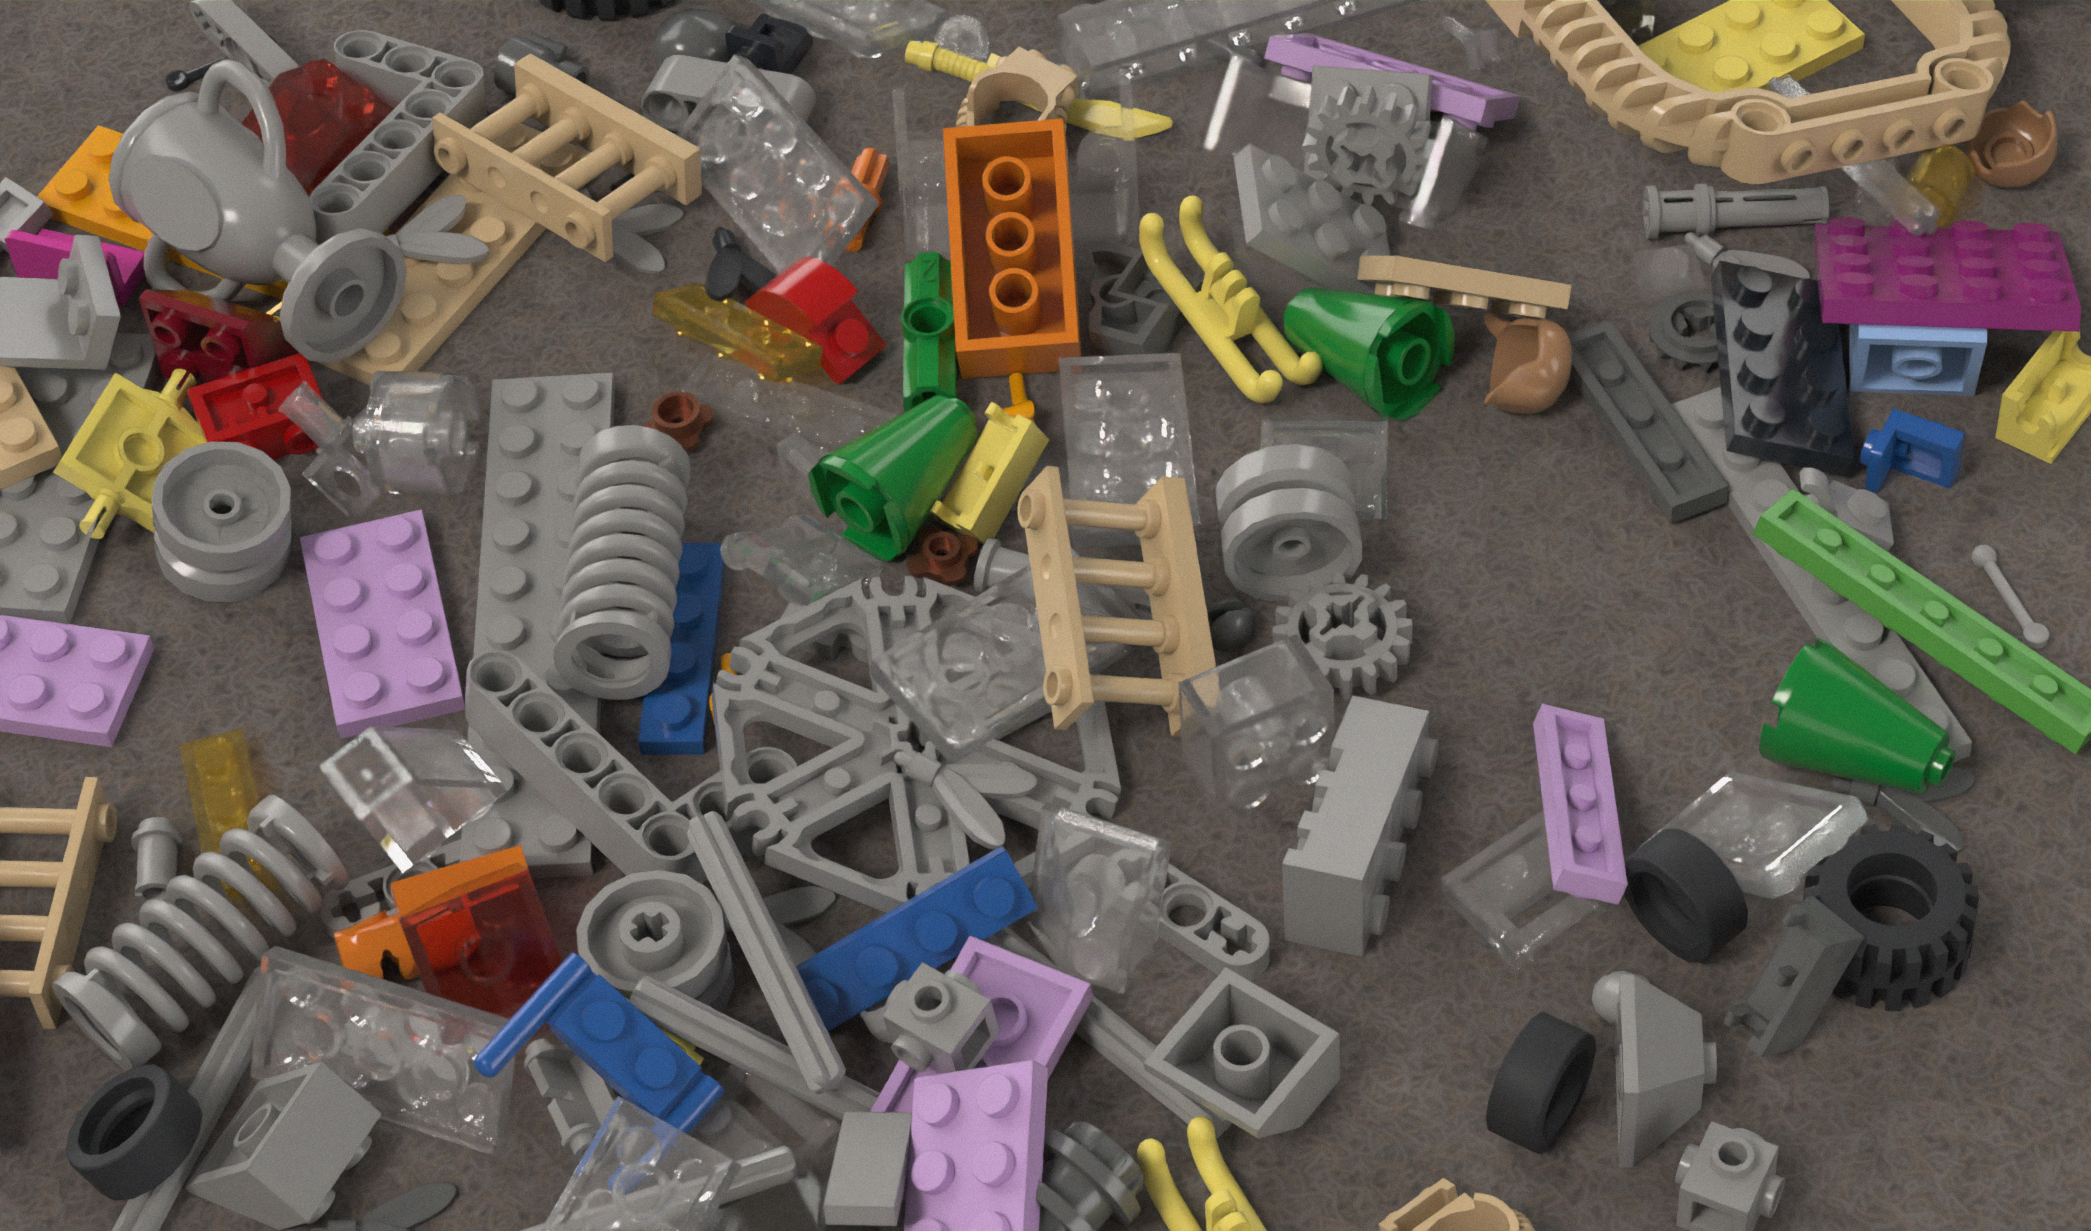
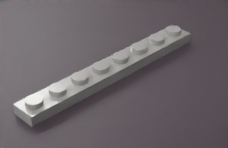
M1721 387L1670 404L1728 485L1727 505L1816 637L1833 644L1950 734L1948 748L1956 751L1954 762L1969 757L1972 748L1971 739L1897 632L1886 628L1878 619L1844 596L1832 591L1825 583L1790 559L1779 555L1774 548L1752 534L1760 515L1783 497L1786 490L1790 491L1792 488L1798 492L1799 490L1779 462L1726 451Z

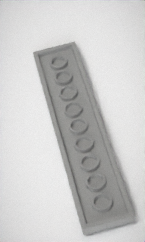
M613 372L492 380L473 658L487 650L510 652L526 664L600 734L601 698L587 695L566 683L555 668L553 654L556 640L558 639L556 630L561 613L560 600L564 588L563 577L567 563L566 554L570 540L569 531L574 513L573 501L577 489L576 478L582 447L589 438L602 430L614 426L615 382ZM588 647V648L591 649L592 651H594V652H596L597 654L603 656V653L598 652V651H596V650H594V649ZM469 725L459 863L521 845L529 870L527 879L593 875L595 845Z

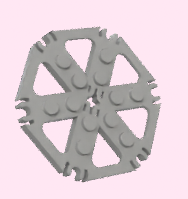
M905 576L903 593L898 596L886 594L882 590L880 577H872L869 585L868 599L864 597L861 589V579L740 639L739 647L734 646L731 651L730 669L743 675H734L721 669L717 674L716 684L713 683L712 705L722 776L726 819L733 815L732 829L738 833L750 826L763 828V830H760L753 836L752 852L755 856L765 855L764 864L885 913L908 901L907 898L917 896L970 864L965 832L941 803L933 787L908 777V769L897 764L894 760L897 752H904L913 757L916 755V751L912 750L911 744L906 742L907 738H909L911 724L914 726L915 737L919 738L921 746H925L922 754L942 763V767L948 764L959 763L1007 764L1020 767L1036 777V788L1030 794L1018 799H985L996 813L1036 828L1046 839V844L1041 849L1014 863L1027 888L1094 852L1096 843H1100L1103 838L1106 822L1089 814H1099L1111 819L1115 814L1120 798L1121 786L1105 702L1094 701L1075 721L1078 727L1085 770L1082 773L998 741L1002 737L1052 712L1051 705L1046 702L1043 691L1046 668L1039 622L923 577L922 597H918V586L913 576ZM942 626L955 627L1001 645L1010 650L1012 655L942 691L933 630ZM837 630H854L861 634L866 642L872 690L788 658V656ZM1088 659L1089 672L1091 674L1093 663ZM753 722H769L832 747V749L765 784H755L750 779L748 773L743 731ZM896 766H900L901 773H897ZM889 798L899 870L895 875L886 879H876L825 859L813 851L811 842L815 837Z

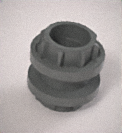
M1074 1121L1063 1133L1054 1129H1048L1044 1133L1043 1160L1045 1163L1042 1168V1182L1038 1180L1036 1201L1040 1204L1039 1231H1098L1109 1218L1117 1224L1129 1226L1141 1212V1207L1135 1197L1142 1190V1184L1144 1183V1173L1134 1159L1108 1135L1084 1121Z

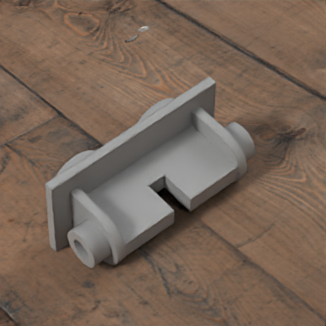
M545 1038L535 1040L526 1048L525 1053L527 1057L524 1061V1067L527 1073L533 1076L542 1097L553 1098V1101L547 1108L562 1137L561 1145L567 1154L574 1155L577 1160L583 1161L590 1177L597 1175L633 1134L629 1121L612 1087L565 1044L564 1046L552 1044L549 1039Z

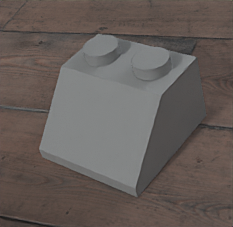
M1225 967L1143 1064L1146 1072L1259 1139L1300 1128L1339 1082L1340 1035L1330 1027Z
M322 1061L258 1081L184 1188L194 1195L277 1230L304 1223L312 1224L332 1204L335 1192L331 1188L343 1170L353 1167L368 1151L372 1143V1138L368 1134L382 1113Z

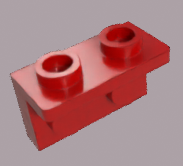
M300 353L187 389L190 404L206 443L239 442L263 451L274 460L289 454L302 455L315 450L321 443L333 440L325 402L307 359Z

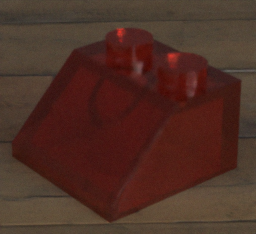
M325 58L307 62L303 66L278 74L268 87L283 122L286 167L300 182L308 197L394 110L392 106ZM252 108L241 124L251 129L263 142L261 128Z
M519 862L457 885L398 918L447 1047L506 1024L563 962L529 871Z

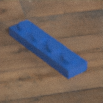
M682 543V554L678 563L680 576L675 588L677 593V603L673 613L675 623L670 638L672 647L670 667L667 678L662 684L644 695L638 738L641 755H705L710 713L709 699L712 694L727 561L725 543Z
M1000 846L800 963L796 968L827 1031H830L889 996L897 984L903 980L909 981L922 962L935 969L959 955L969 936L983 941L1034 911L1038 906L1006 849Z

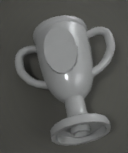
M230 59L214 63L204 75L199 93L188 91L166 96L145 109L124 132L112 156L108 181L114 203L131 220L141 223L153 233L144 253L143 266L147 282L153 290H188L168 272L166 262L170 247L200 267L223 277L221 282L214 288L207 291H194L220 300L231 301L246 284L268 285L285 280L289 284L284 291L280 311V322L284 338L307 360L330 363L350 357L369 344L390 321L402 298L407 275L403 253L383 234L361 228L336 234L320 245L315 242L317 226L311 201L300 182L286 167L284 127L276 103L265 82L246 65ZM226 83H230L247 97L260 125L263 142L231 116L219 103Z

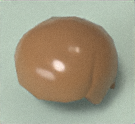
M2020 101L2009 108H1994L1984 113L1979 133L1975 138L1965 141V150L1970 168L1980 179L2000 188H2022L2042 178L2051 167L2057 155V128L2053 113L2047 111L2042 115L2032 109L2026 101Z

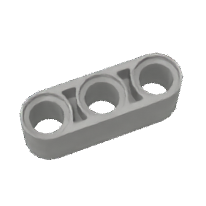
M672 55L664 60L641 99V109L647 119L667 130L764 149L785 151L792 148L797 142L816 107L817 98L815 91L809 83L791 74L685 55Z

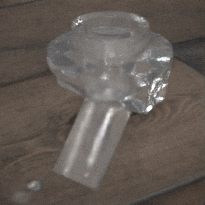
M945 10L935 11L929 16L928 24L935 35L932 38L933 43L940 44L942 49L984 62L989 52V38L986 29L979 20L962 14L950 17Z

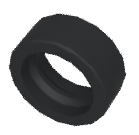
M1663 829L1624 861L1628 883L1624 895L1629 906L1647 932L1675 956L1687 962L1703 963L1747 927L1748 908L1739 884L1720 857L1696 836L1681 829Z
M1543 1011L1532 1017L1517 1035L1496 1075L1488 1099L1485 1116L1488 1131L1538 1154H1542L1552 1147L1576 1111L1586 1089L1595 1060V1036Z
M153 1064L136 1066L111 1079L96 1091L79 1111L69 1130L65 1152L70 1165L102 1195L114 1201L134 1199L153 1190L171 1176L190 1154L200 1134L203 1113L197 1099L168 1071Z

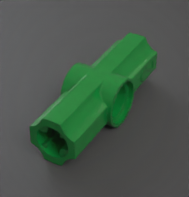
M939 252L918 253L916 259L905 264L904 308L901 314V324L904 340L903 407L905 412L937 395L949 399L957 398L958 359L955 343L951 261L942 257Z

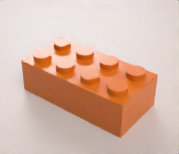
M1063 118L943 128L955 343L961 378L1009 376L1015 372L1034 374L1083 370L1068 150Z

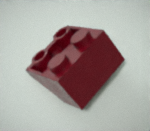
M144 290L139 297L163 377L169 380L175 369L186 370L185 375L178 384L180 388L190 373L196 378V386L299 353L284 338L280 317L191 290Z

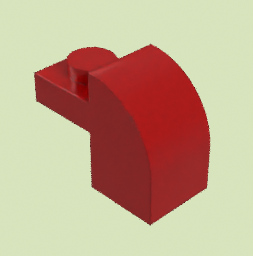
M803 257L797 260L744 302L780 347L784 348L799 338L832 381L837 384L849 378L887 346L851 300L859 291L837 269L817 258Z

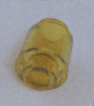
M1944 144L1940 147L1920 151L1898 192V213L1901 219L1920 220L1925 222L1927 227L1941 228L1942 225L1949 223L1953 219L1974 178L1975 170L1971 160L1959 148L1953 145Z

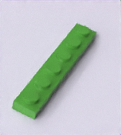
M1794 488L1760 515L1753 530V535L1774 548L1779 555L1790 559L1825 583L1832 591L1844 596L1878 619L1886 628L1897 632L1932 656L1940 665L1951 669L1982 690L1993 701L2005 706L2042 731L2047 738L2061 744L2075 755L2091 740V689Z

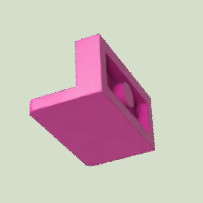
M12 229L5 238L17 277L58 279L60 261L62 259H69L74 240L73 235L47 229H41L38 235ZM100 242L117 305L124 307L145 274L143 267L145 252Z

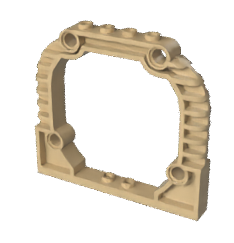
M1485 0L1517 38L1533 35V40L1542 52L1550 54V60L1560 73L1568 75V81L1573 89L1581 95H1586L1585 101L1596 114L1608 116V122L1611 127L1624 135L1640 134V140L1643 145L1661 153L1688 149V159L1692 164L1720 167L1730 178L1748 184H1765L1960 143L1975 138L1979 133L1987 103L1996 91L2005 73L2011 47V41L2007 34V23L2003 14L1998 10H1994L1995 4L1993 0H1891L1935 48V50L1925 53L1920 58L1914 74L1795 98H1787L1776 92L1758 88L1732 89L1714 93L1667 73L1639 49L1597 0Z

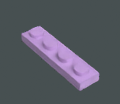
M1542 704L1534 720L1533 727L1553 890L1566 892L1579 899H1595L1618 905L1628 883L1604 719Z

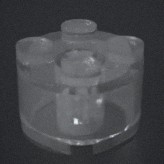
M382 370L374 372L370 384V397L366 416H358L353 427V444L357 452L366 454L371 487L374 492L446 496L454 495L453 493H463L467 490L479 458L480 441H469V421H480V411L475 389L467 376L447 372Z

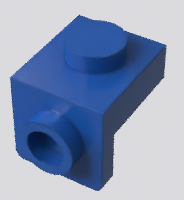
M1893 408L1882 430L1872 429L1863 445L1860 464L1868 466L1865 490L1877 494L1890 469L1950 489L1960 470L1965 433L1939 422L1929 421Z

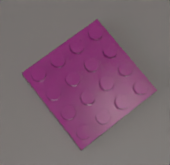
M1835 217L1829 220V224L1814 225L1813 250L1823 323L2079 332L2081 304L2060 233L2050 231V227L2043 224L2019 223L2013 226V230L1988 229V225L1982 222L1957 221L1952 223L1951 228L1927 227V224L1920 220L1896 219L1890 222V226L1865 225V221L1859 218Z

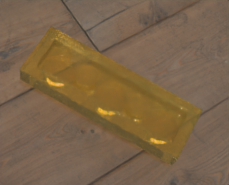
M700 282L654 293L652 316L675 327V331L678 334L688 338H695L716 349V353L719 356L738 361L757 371L758 376L766 381L787 383L792 381L795 376L820 369L822 346L730 298L720 302L710 299L704 289L705 285Z
M242 728L179 744L201 853L212 851L221 854L219 844L223 834L230 829L236 828L248 831L247 819L249 813L260 803L248 746ZM246 855L259 881L271 892L279 890L278 882L270 871ZM219 879L231 902L245 899L235 888Z

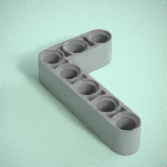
M351 31L344 33L334 42V55L339 97L350 105L383 114L387 117L311 193L309 199L313 207L317 226L315 242L320 245L336 234L358 228L383 234L438 177L444 169L437 165L435 160L432 117L441 112L468 129L487 118L483 68L478 63L373 31Z
M487 650L477 654L470 661L466 673L465 717L471 728L626 876L633 873L663 870L688 875L699 883L706 881L708 878L687 834L690 829L689 821L696 815L703 816L711 811L717 812L723 817L741 856L752 850L753 836L760 830H763V828L750 826L738 833L732 829L733 815L726 819L721 770L671 802L518 657L502 650ZM759 747L746 753L749 777L755 784H765L797 767L791 755L781 749Z

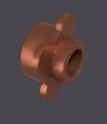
M674 391L662 395L654 402L652 406L653 420L646 422L643 427L653 428L669 435L681 444L685 452L699 445L698 436L704 427L713 423L714 413L710 406L700 405L694 395L683 391Z
M936 527L923 530L918 536L920 546L916 555L909 557L907 560L908 572L913 577L922 579L925 577L946 586L963 582L969 570L968 560L978 552L976 539L967 534L957 537L952 533L942 532L941 529ZM941 553L947 554L944 556H938Z

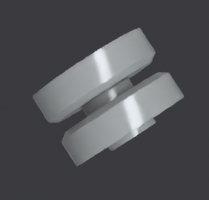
M208 442L187 448L164 465L153 484L152 515L155 527V557L166 579L182 593L206 602H237L261 593L281 576L291 558L292 545L291 487L281 466L263 451L239 442Z
M1300 444L1269 446L1244 455L1224 471L1216 486V507L1219 530L1221 531L1224 572L1235 588L1255 599L1279 601L1288 600V592L1292 588L1305 594L1309 593V578L1312 577L1318 578L1324 586L1333 584L1335 572H1342L1345 582L1352 578L1362 561V539L1359 519L1356 516V500L1352 474L1340 458L1322 448Z
M663 870L633 873L605 886L585 906L576 929L578 954L588 963L596 975L600 974L625 998L629 1000L638 982L644 976H650L719 1012H722L727 1007L735 985L733 961L727 941L723 911L709 888L685 874Z

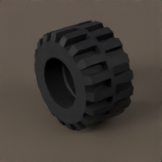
M1876 824L1861 827V834L1858 836H1854L1849 831L1836 836L1834 848L1824 845L1816 854L1815 865H1809L1805 878L1803 901L1805 897L1814 896L1864 936L1863 941L1832 993L1840 999L1848 991L1856 994L1855 1005L1870 1009L1872 1000L1885 1001V1011H1900L1902 1000L1910 999L1914 1008L1928 1005L1931 990L1941 998L1952 989L1953 978L1961 979L1971 954L1979 902L1978 886L1972 885V870L1967 862L1956 863L1958 852L1948 843L1938 847L1933 844L1935 835L1920 830L1917 835L1905 833L1906 825L1891 824L1890 831H1879ZM1873 906H1889L1911 914L1918 921L1903 926H1889L1871 921L1858 911Z

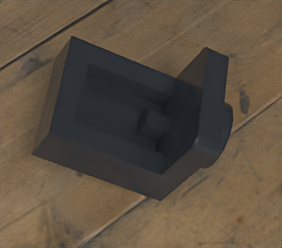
M764 13L759 15L749 30L732 25L725 33L730 64L785 74H792L813 46L811 28Z

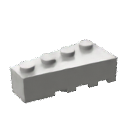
M1352 695L1331 746L1329 770L1321 769L1316 781L1312 812L1304 810L1297 827V837H1300L1297 850L1288 848L1282 863L1284 934L1286 941L1363 957L1370 934L1382 935L1390 903L1389 896L1383 895L1387 880L1399 881L1406 856V843L1400 842L1404 828L1415 830L1420 816L1423 792L1416 790L1420 776L1431 778L1436 765L1439 741L1429 738V711Z

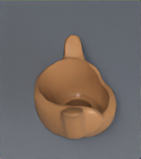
M1486 312L1484 316L1485 324L1490 333L1497 338L1490 377V392L1483 402L1484 406L1487 407L1495 404L1501 411L1525 415L1539 413L1553 406L1567 386L1572 367V347L1565 329L1555 321L1526 317L1512 322L1501 319L1492 312Z

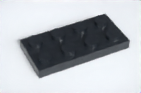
M1719 260L1711 276L1726 451L1845 476L1854 461L1840 329L1839 323H1823L1818 282L1813 279H1803L1762 270L1754 266H1744Z

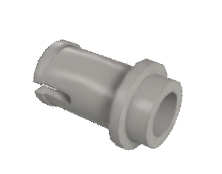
M152 817L143 820L139 824V829L133 833L131 838L132 847L137 851V884L135 885L134 893L135 898L142 903L152 899L168 902L166 888L169 881L176 877L177 854L183 850L185 844L183 833L178 830L176 822L164 817Z

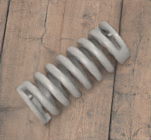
M624 425L600 431L589 438L581 449L576 478L577 489L573 501L574 513L570 525V540L566 554L567 563L563 577L564 588L560 600L561 613L556 630L558 639L556 640L553 654L555 668L566 683L587 695L608 700L632 699L646 695L658 688L667 678L672 651L670 638L675 623L673 613L677 603L675 588L680 576L678 563L682 554L681 539L685 528L683 515L688 501L686 490L691 473L689 456L681 444L672 437L653 428ZM633 457H635V458H645V459H649V460L655 461V462L658 463V465L653 464V463H650V462L635 461V460H627V461H619V462H614V461H617V460H620V459H624V458H633ZM633 482V483H643V484H646V485L655 487V489L650 488V487H647V486L630 485V484L618 485V486H614V485L621 484V483ZM633 509H645V510H648V512H645V511H642V510H633ZM618 532L644 534V535H646V536L633 535V534H623V533H618ZM618 556H624V557H630V558H639V559H642V560L622 559V558H618ZM616 581L633 582L639 585L621 584ZM615 607H628L635 610L619 609ZM588 647H590V648H592V649H594V650H596V651H598V652H601V653H604V654H608V655H612V656H619V657H636V656H642V655H646V656H643V657H641V658H639V659H633V660H615V659H611V658H607V657L601 656V655L597 654L596 652L592 651L591 649H589Z
M268 795L250 811L247 819L248 831L236 828L225 832L219 844L221 854L212 851L201 853L195 859L193 865L194 878L187 875L172 878L166 888L168 902L160 899L147 900L141 906L139 912L141 926L131 922L118 925L114 929L111 938L114 950L102 946L92 948L87 952L84 960L87 975L75 971L63 973L52 983L55 995L74 1021L96 1045L125 1071L136 1066H143L150 1058L161 1051L162 1045L158 1037L140 1020L127 1002L113 976L138 994L172 1031L177 1033L183 1032L189 1025L187 1014L159 985L145 964L140 952L168 972L181 989L199 1007L204 1009L210 1008L216 1001L215 991L183 957L169 935L167 928L192 945L224 982L231 985L237 984L243 977L242 967L231 953L208 931L193 903L218 920L232 939L252 959L261 961L269 955L270 948L268 942L258 929L232 904L219 879L240 892L265 923L278 935L290 937L296 931L297 926L294 917L282 902L259 881L246 855L269 870L296 904L311 914L317 913L323 906L322 896L317 890L320 886L325 885L334 890H341L349 884L350 880L347 871L330 845L297 810L283 799L275 795ZM288 853L309 872L307 876L286 857Z

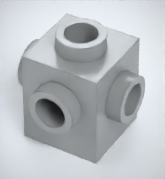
M923 962L909 981H901L892 990L887 999L885 1013L883 1014V1019L893 1044L891 1046L893 1053L903 1063L920 1072H925L928 1067L940 1074L974 1069L1001 1032L991 1000L981 995L979 988L970 979L954 970H947L943 974Z
M1711 1121L1700 1146L1689 1143L1681 1157L1675 1177V1183L1681 1185L1676 1226L1689 1231H1753L1760 1215L1771 1218L1778 1206L1785 1184V1178L1775 1175L1779 1146L1766 1142L1762 1137L1750 1130L1743 1128L1731 1129Z

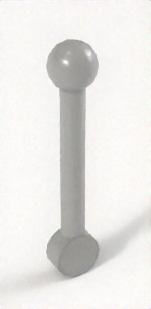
M1986 544L1975 547L1971 555L1973 564L1978 568L1985 569L2023 629V643L2035 649L2044 647L2048 643L2049 631L2044 625L2033 622L1996 564L1997 554L1995 549Z

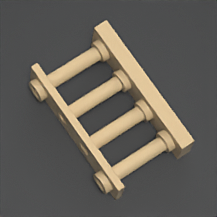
M531 53L514 63L516 98L472 128L468 129L441 112L432 117L434 155L437 165L563 237L575 247L587 251L604 262L614 257L612 221L651 193L658 190L684 205H688L702 195L701 149ZM528 118L535 119L549 127L512 153L493 143V141ZM569 142L577 143L591 151V153L556 177H552L535 167V165ZM612 166L619 167L635 175L598 202L577 191Z
M1046 466L1020 495L1018 520L1020 525L1025 528L1046 668L1043 691L1046 702L1051 705L1054 729L1067 730L1094 701L1162 705L1163 709L1168 712L1171 736H1197L1223 712L1185 478L1162 476L1135 505L1063 499L1059 468ZM1067 525L1134 530L1135 534L1140 537L1144 562L1073 557ZM1076 583L1143 588L1145 593L1149 595L1153 620L1081 615ZM1085 642L1153 646V649L1159 656L1162 679L1090 674Z
M85 777L77 809L0 807V833L70 835L63 862L0 860V887L56 888L49 916L0 914V941L42 942L34 971L0 970V997H30L43 1029H56L62 1004L55 995L52 983L63 973L74 971L72 965L103 844L111 843L116 834V809L113 804L107 803L98 777Z

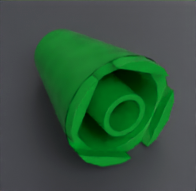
M1309 287L1292 298L1284 312V331L1288 341L1304 354L1306 352L1318 353L1323 360V370L1382 416L1405 420L1419 413L1435 398L1442 386L1433 382L1441 363L1450 367L1454 355L1455 331L1450 315L1444 309L1437 307L1428 300Z
M937 395L821 457L808 474L810 490L819 509L826 518L836 512L848 528L841 535L846 540L876 559L891 561L896 555L899 556L909 548L930 515V509L935 500L939 501L978 439L975 428L976 418L971 409L961 400Z
M1818 637L1814 638L1815 647L1807 643L1789 666L1775 693L1772 704L1780 707L1777 717L1778 723L1776 728L1764 723L1759 743L1761 757L1777 764L1918 794L1924 793L1930 784L1939 788L1947 778L1956 756V751L1948 748L1950 734L1830 642Z

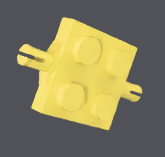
M175 369L161 393L143 389L115 372L53 471L56 475L88 493L95 500L79 524L82 532L87 534L96 518L100 517V521L90 535L91 538H103L116 513L130 518L154 533L152 497L155 480L164 465L187 448L206 443L198 422L182 407L188 397L187 389L196 386V378L190 373L180 390L176 389L186 370Z

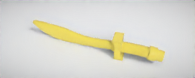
M910 40L905 52V62L917 65L918 69L930 72L937 70L972 82L980 72L995 68L1000 56L991 53L986 64L971 57L942 49L940 44L929 41L921 43ZM1076 98L1066 113L1067 123L1091 132L1122 138H1140L1157 134L1171 128L1174 123L1170 117L1103 100ZM1017 101V102H1019V103H1021V104H1024V105H1026V106H1028V107H1030V108H1033V109L1039 111V110H1038L1036 107H1034L1032 104L1025 103V102H1022V101Z

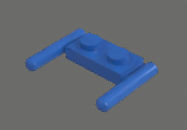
M575 953L569 954L474 1059V1066L479 1074L487 1078L495 1077L539 1028L546 1023L550 1026L549 1030L650 1123L655 1122L658 1127L609 1182V1190L617 1199L637 1193L725 1093L722 1086L715 1079L704 1074L700 1070L701 1066L600 974L596 975L588 963Z

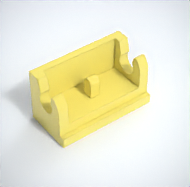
M2080 330L2079 332L2052 331L2002 394L1995 438L2050 464L2055 460L2091 413V356L2084 354L2078 347L2077 342L2081 338Z
M990 402L984 413L989 421L943 502L935 500L930 509V513L937 522L963 535H970L983 545L988 538L996 536L1049 442V439L1033 421L1019 414L1014 418L993 402Z

